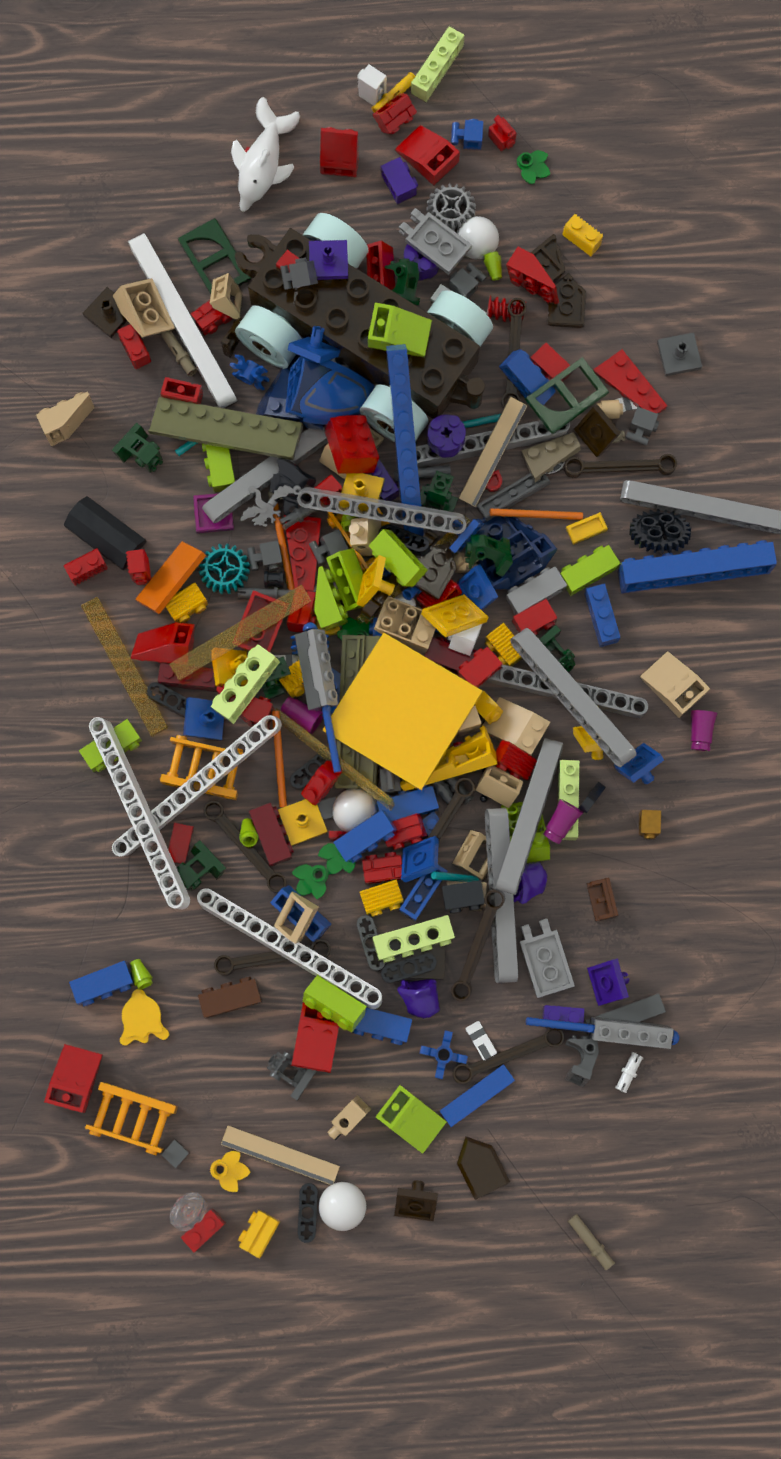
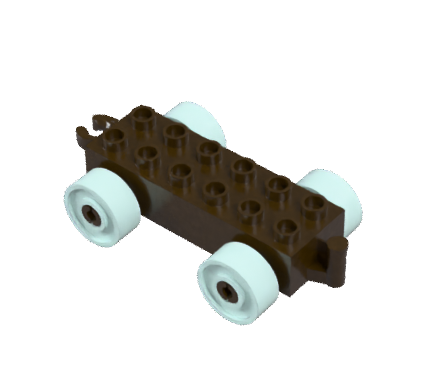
M318 213L303 235L289 228L277 246L259 234L249 235L247 237L248 246L250 248H258L263 252V258L259 262H250L243 252L238 251L235 253L238 268L249 277L254 278L248 286L250 302L253 306L235 329L239 340L264 361L278 368L285 369L296 356V353L288 351L289 343L302 339L301 336L303 338L311 337L313 326L324 328L322 342L340 349L337 359L378 384L360 408L361 415H366L370 426L389 440L395 442L386 350L368 347V335L375 303L396 306L432 320L425 357L407 354L415 441L429 422L427 416L435 419L442 415L450 402L466 405L471 409L481 406L485 389L484 381L479 377L469 380L468 376L478 363L480 347L492 331L493 324L487 314L466 297L452 291H442L428 312H425L358 270V266L368 254L367 244L348 224L326 213ZM347 240L348 279L317 280L318 284L293 288L291 280L292 288L284 290L282 273L276 267V263L286 250H289L300 259L306 258L307 261H310L309 241Z

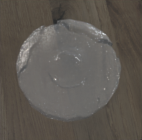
M196 1192L184 1194L174 1203L170 1211L169 1218L171 1224L180 1231L191 1230L195 1227L194 1224L196 1222L200 1223L207 1209L206 1201Z

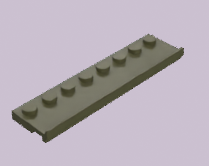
M159 397L148 432L149 434L294 460L303 424Z
M342 635L339 703L381 636ZM337 740L338 756L343 773L336 781L335 788L377 790L378 764Z

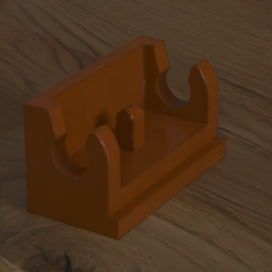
M609 877L587 883L595 921L617 917L618 911Z

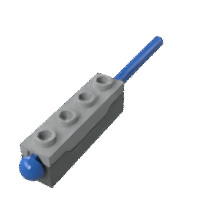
M309 622L304 625L302 633L295 635L308 710H322L333 771L337 773L341 772V766L330 714V707L338 705L334 674L331 669V658L328 653L325 631L319 630L316 624Z
M591 1016L590 1024L526 1018V1025L589 1032L590 1038L596 1041L671 1049V1045L677 1044L680 1038L678 1032L668 1025L593 1016Z

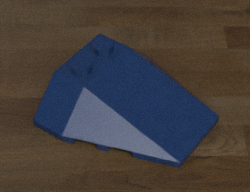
M296 355L287 368H281L259 402L256 415L299 421L306 428L324 430L325 424L307 423L303 421V418L286 413L285 411L289 372L292 365L300 357Z
M495 516L489 521L482 518L481 521L485 524L476 533V535H486L498 541L502 537L510 541L513 563L504 576L496 574L493 560L489 558L479 560L494 589H511L545 569L557 551V548L547 535L537 532L531 525L521 522L518 517Z

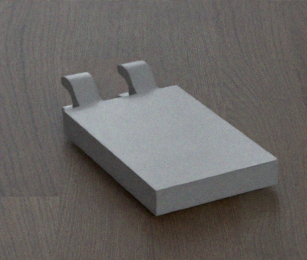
M415 208L410 213L412 215L410 219L419 224L412 229L407 223L403 222L399 226V233L407 237L405 239L407 244L449 275L472 248V244L428 212L425 216Z
M548 919L539 921L543 934L532 937L529 924L520 927L525 940L519 941L537 998L575 986L557 930L551 931Z

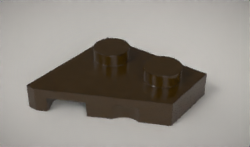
M555 234L551 235L530 252L535 255L553 282L565 273V266L561 259V252L558 248Z
M242 317L232 324L230 330L221 340L223 353L230 358L240 342L235 329L242 321Z

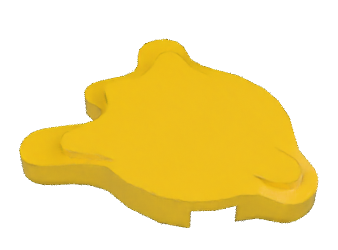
M142 989L134 990L132 997L122 1010L124 1031L120 1037V1043L125 1046L134 1040L147 1043L150 1034H154L161 1040H166L169 1037V1031L162 1025L159 1005L148 997Z

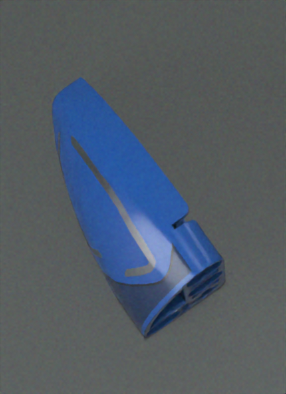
M300 356L289 372L285 411L286 413L303 418L304 422L323 425L328 424L332 417L361 415L360 408L375 388V385L356 372L331 360L319 364Z

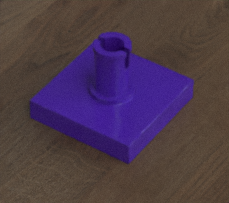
M347 240L309 241V260H314L317 280L348 279Z
M618 959L587 968L598 1006L629 997L625 985L629 983V978L623 979V977L629 975L626 972H621Z

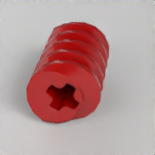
M490 295L487 309L488 317L491 319L495 315V320L498 321L500 316H502L503 322L509 317L511 321V316L507 310L506 298H503L500 303L498 297H495L494 301H492ZM517 302L515 305L512 303L510 310L513 314L517 315L523 312L524 307L521 306L520 302Z

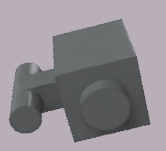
M306 258L295 259V264L289 265L290 273L288 265L280 266L284 290L292 288L291 280L293 288L318 284L314 260L307 261Z
M469 263L466 267L470 273L462 268L459 272H454L449 279V288L467 299L478 290L479 282L476 279H479L482 283L487 279V276L472 263Z
M637 407L629 430L636 433L628 431L626 439L647 446L649 439L642 435L650 437L652 431L656 432L659 421H657L658 414Z
M339 529L322 536L319 540L320 547H318L316 541L309 543L318 564L325 562L323 554L329 557L339 551L348 549Z
M278 540L259 544L261 553L256 554L254 547L247 548L251 571L258 570V563L263 562L264 569L270 572L277 571L280 567H283Z
M385 768L380 769L381 795L398 794V792H401L400 777Z

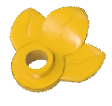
M236 1151L226 1153L222 1159L214 1161L210 1167L211 1175L219 1180L223 1189L229 1192H237V1180H241L250 1174L249 1168L239 1162L240 1152ZM218 1166L224 1167L223 1173L217 1172Z

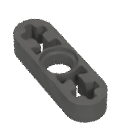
M363 915L357 920V928L369 967L374 971H380L386 963L381 962L380 967L372 965L371 962L374 961L373 954L368 956V952H375L376 950L375 948L370 949L365 945L368 938L378 935L373 919L368 915ZM363 919H366L367 922H371L368 928L370 932L374 930L375 934H368L365 937L362 936V933H366L365 928L360 927V924L363 923Z

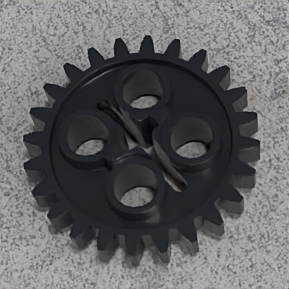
M650 509L649 513L643 511L642 515L637 514V517L632 519L629 535L631 540H634L635 545L640 544V549L646 547L647 552L652 549L653 553H656L657 550L661 554L666 550L671 553L672 549L678 551L679 547L684 548V544L688 545L691 539L690 522H686V518H681V514L675 516L674 511L667 513L666 509L663 512L657 509L656 512H653Z

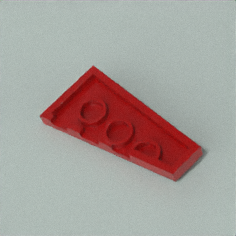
M305 517L301 523L297 522L286 529L295 590L314 592L317 560L309 543L316 541L319 547L321 518Z

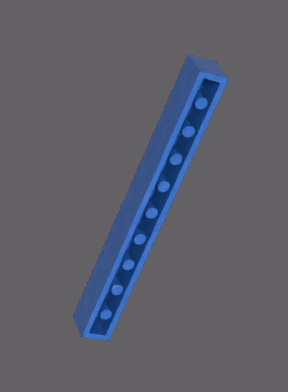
M405 344L386 346L400 499L403 504L421 507L407 348ZM402 510L403 518L406 516V512L404 510ZM417 513L415 519L423 521L422 513ZM403 525L404 530L420 536L424 535L423 528Z

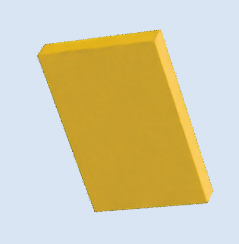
M465 594L424 608L421 612V615L444 637L486 623L489 618Z

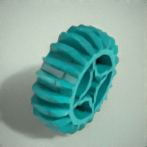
M219 544V549L217 550L212 546V553L206 551L207 558L205 557L202 560L203 563L199 564V568L202 569L199 574L204 576L201 579L202 582H207L206 587L208 589L212 587L214 593L219 589L220 594H223L224 590L231 594V588L237 592V585L243 587L244 584L241 580L248 581L246 575L250 574V570L247 569L250 564L245 562L248 559L247 556H242L243 551H237L235 545L230 549L229 544H226L225 548H222V545ZM229 556L236 559L240 567L230 564ZM222 557L220 562L212 564L215 559ZM226 563L228 570L223 575L221 568ZM209 571L219 574L220 582L213 579ZM238 574L233 580L227 582L229 576Z

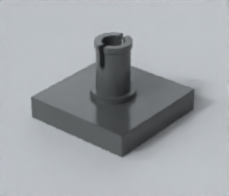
M694 332L657 340L665 376L702 369Z

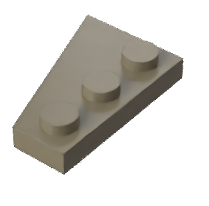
M574 432L521 450L536 483L546 472L550 473L560 462L564 463L581 450V446Z

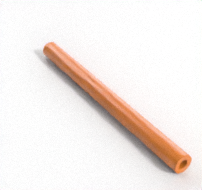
M277 503L276 506L273 508L274 511H278V510H279V505H278V503ZM273 514V518L276 519L274 523L288 590H295L283 525L279 521L281 515L279 517L277 514Z
M490 508L489 512L490 516L583 520V512Z
M272 711V716L280 719L279 711ZM272 719V724H273V729H274L276 724H275V721ZM280 729L274 735L279 807H286L287 800Z

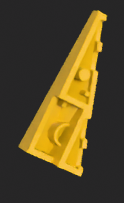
M480 727V732L473 737L469 735L465 737V742L461 745L449 748L426 785L497 765L496 752L486 727ZM402 780L400 782L403 791L416 788L406 781Z

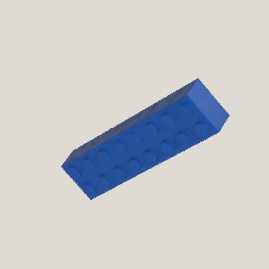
M762 540L752 545L740 543L737 547L724 545L715 550L703 548L699 552L687 550L677 555L665 553L662 557L655 558L653 555L645 556L640 560L628 558L621 563L618 577L622 594L770 574L777 561L773 542Z

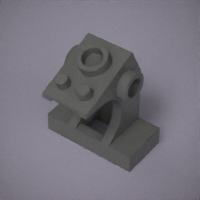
M574 1035L567 1040L565 1045L579 1052L581 1062L577 1066H572L565 1080L584 1087L593 1073L592 1070L599 1053L598 1042L590 1038V1036H581L580 1039H577V1036Z
M285 1051L283 1054L277 1052L268 1061L267 1069L271 1071L269 1075L278 1081L282 1078L293 1085L295 1090L291 1097L298 1101L317 1070H305L304 1068L295 1067L298 1069V1072L291 1080L282 1073L288 1064L292 1065L293 1056Z

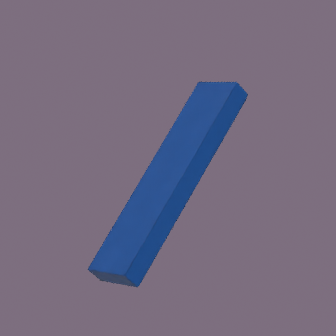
M503 1064L442 1108L440 1113L450 1127H452L513 1083L515 1079Z

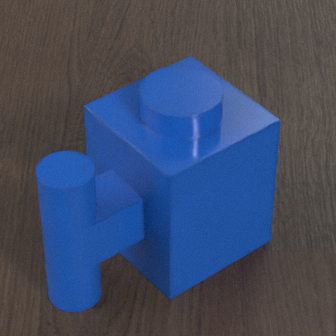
M478 119L465 120V129H459L458 122L452 123V145L456 146L459 139H464L463 149L481 150L483 121Z

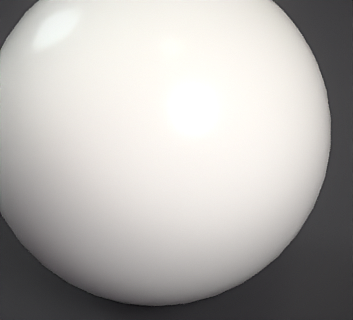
M476 216L467 219L466 223L461 224L462 227L456 233L472 244V248L465 255L466 257L484 259L485 254L495 252L499 244V233L496 226L490 220Z
M347 789L340 793L334 801L332 808L333 819L341 830L349 832L378 813L376 800L369 792L363 789Z
M337 1182L330 1185L324 1190L319 1200V1214L327 1226L337 1231H348L355 1228L361 1223L366 1213V1200L363 1193L358 1187L348 1182Z

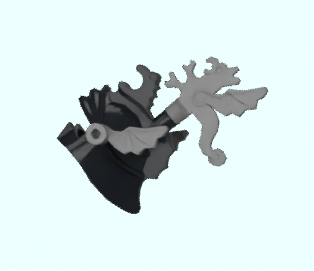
M278 458L279 472L273 474L269 490L274 495L266 503L261 500V492L254 486H250L249 491L251 493L256 492L255 502L257 506L253 505L243 511L240 520L243 521L247 518L255 517L252 519L253 522L255 521L254 525L259 524L266 527L267 524H264V522L267 521V518L270 517L271 523H273V521H276L273 518V514H277L280 517L279 513L281 511H274L273 508L281 497L284 499V515H289L292 513L289 511L290 507L298 508L297 497L299 492L306 484L314 488L317 481L316 478L304 472L292 461ZM308 493L302 494V499L306 502H309L310 498H312Z

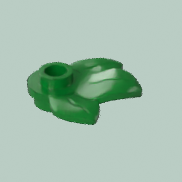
M536 150L531 154L525 152L518 156L517 166L521 169V176L527 183L534 184L536 177L545 178L550 175V170L544 163L548 157L547 153ZM523 161H528L529 164H523Z
M363 614L357 621L348 617L346 618L348 623L341 625L342 630L336 633L341 641L342 635L369 636L368 632L371 622Z
M333 843L324 845L318 853L319 857L327 859L326 868L329 875L336 874L342 869L347 873H351L355 868L356 862H346Z
M304 864L292 871V874L300 879L296 887L298 894L308 895L312 893L316 899L321 898L325 894V882L329 874L324 866L315 865L311 867ZM316 872H322V877L316 878Z

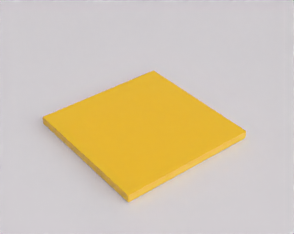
M383 632L331 715L335 739L422 791L483 691Z

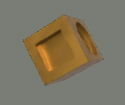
M641 810L639 812V835H643L644 839H655L656 836L661 834V811Z

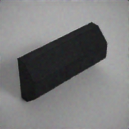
M88 496L76 503L64 523L68 530L92 548H98L100 554L122 570L128 564L126 552L140 550L147 542L146 539Z

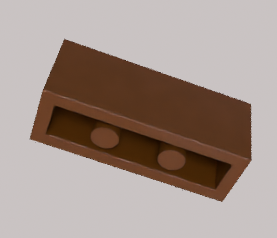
M251 977L242 978L240 983L234 985L232 982L222 984L221 988L213 990V987L201 990L202 994L198 995L205 1019L262 1003L256 979H251Z

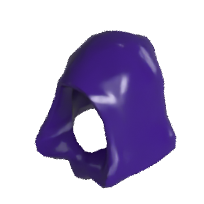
M538 861L525 865L516 895L513 894L514 902L519 901L521 904H525L536 895L543 894L547 884V872Z
M436 980L401 981L402 986H399L397 990L404 1000L409 1014L425 1019L432 1017L440 1011Z

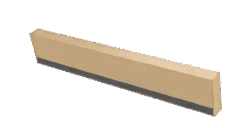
M512 397L509 398L458 497L459 499L476 507L527 407L526 404Z
M229 1125L221 1142L223 1146L330 1185L334 1184L340 1167Z

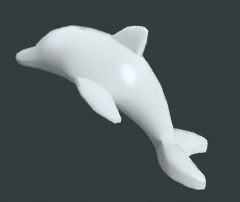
M265 97L260 98L256 106L257 119L265 130L252 144L247 153L238 140L233 141L232 145L233 162L239 170L238 189L242 212L247 211L254 202L260 200L271 185L281 183L288 178L294 169L293 164L278 166V134L289 133L294 130L299 123L300 114L295 111L287 116L276 117Z

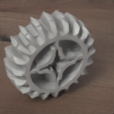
M449 183L448 187L445 188L442 184L441 190L436 188L434 193L430 194V199L427 201V213H431L455 231V228L460 229L462 223H466L467 219L475 216L476 204L473 203L474 197H470V191L465 192L464 186L459 189L458 184L455 187H451ZM439 202L442 203L443 207L441 212H438L436 208ZM462 204H464L466 207V210L463 214L460 213V208Z

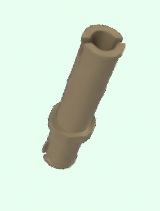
M172 331L159 333L176 357V362L187 373V376L194 375L198 369L190 360L189 353L184 351Z
M575 1214L567 1221L589 1248L592 1257H596L605 1271L615 1264L605 1251V1246L598 1242L578 1214Z

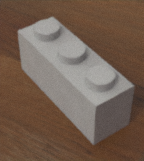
M547 567L536 578L532 576L525 580L524 585L520 587L514 586L509 589L506 601L515 615L544 599L549 600L565 591L567 584L556 567L551 569Z

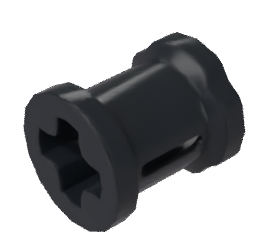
M264 571V588H268V586L284 588V571H280V573Z

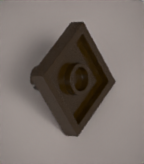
M106 287L83 312V316L112 338L127 322V319L120 313L113 297L115 293Z
M598 404L593 406L574 428L596 457L601 456L621 434L616 428L615 423H612L613 420L607 417Z
M420 1180L412 1182V1190L398 1188L394 1216L434 1221L438 1193L423 1191L425 1184Z

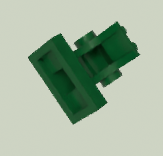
M408 258L400 259L397 263L391 261L390 265L385 266V268L393 270L397 276V284L392 291L414 305H419L420 298L415 297L419 279L418 263L412 262Z
M138 423L112 449L117 458L123 463L130 456L135 457L134 461L141 468L145 466L149 473L155 472L157 470L156 466L163 463L159 451L160 447L153 441L149 443L145 440L148 434ZM140 445H143V446L140 448V450H139L138 452H136L137 448H138Z
M436 470L431 484L422 487L420 492L421 506L454 512L458 498L452 496V492L449 491L454 476Z
M471 535L470 542L466 543L464 557H467L465 558V563H468L469 569L477 560L489 558L495 563L496 574L504 576L513 563L510 541L507 538L502 537L498 541L486 535Z
M555 625L539 640L550 652L555 649L562 656L558 662L569 673L576 665L574 661L575 655L570 649L564 650L558 644L555 638L560 635L561 630Z
M284 656L277 658L280 663L262 686L266 698L270 700L285 694L279 679L290 675L291 672ZM259 664L253 666L254 671L259 668Z
M200 840L194 844L191 850L195 857L186 864L183 862L177 867L186 890L190 892L201 885L202 881L200 879L206 874L211 873L217 880L226 869ZM197 862L204 867L198 874L191 868Z

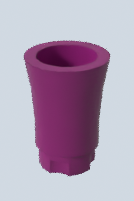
M291 696L285 700L280 709L281 713L285 714L287 718L294 721L310 735L317 730L323 720L322 711L308 710L307 704Z
M691 710L692 750L710 751L718 713Z
M560 799L543 835L551 841L560 844L583 812L569 802Z

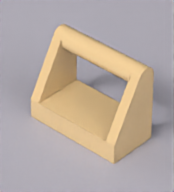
M229 273L213 280L210 304L214 309L234 319L240 318L243 293ZM230 295L235 297L234 304L230 300Z
M470 830L452 864L483 881L488 872L487 858L479 872L470 868L469 865L481 843H486V836L480 832Z
M291 892L274 927L288 940L296 944L302 941L319 906L297 893ZM296 901L305 910L294 931H292L283 924Z

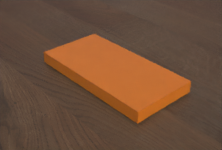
M181 541L135 600L160 614L206 555L202 551Z

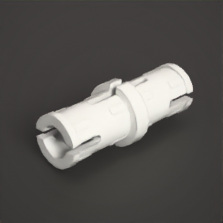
M634 1052L631 1053L626 1067H623L621 1070L623 1073L615 1086L616 1089L627 1093L633 1077L636 1078L637 1076L636 1071L643 1060L642 1056H638Z

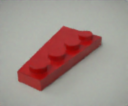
M623 349L593 369L597 376L605 380L606 384L618 390L619 394L627 397L636 407L656 414L661 413L667 408L666 403Z

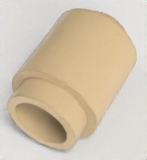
M601 400L599 403H596L609 419H619L620 415H623V404L619 403V400Z

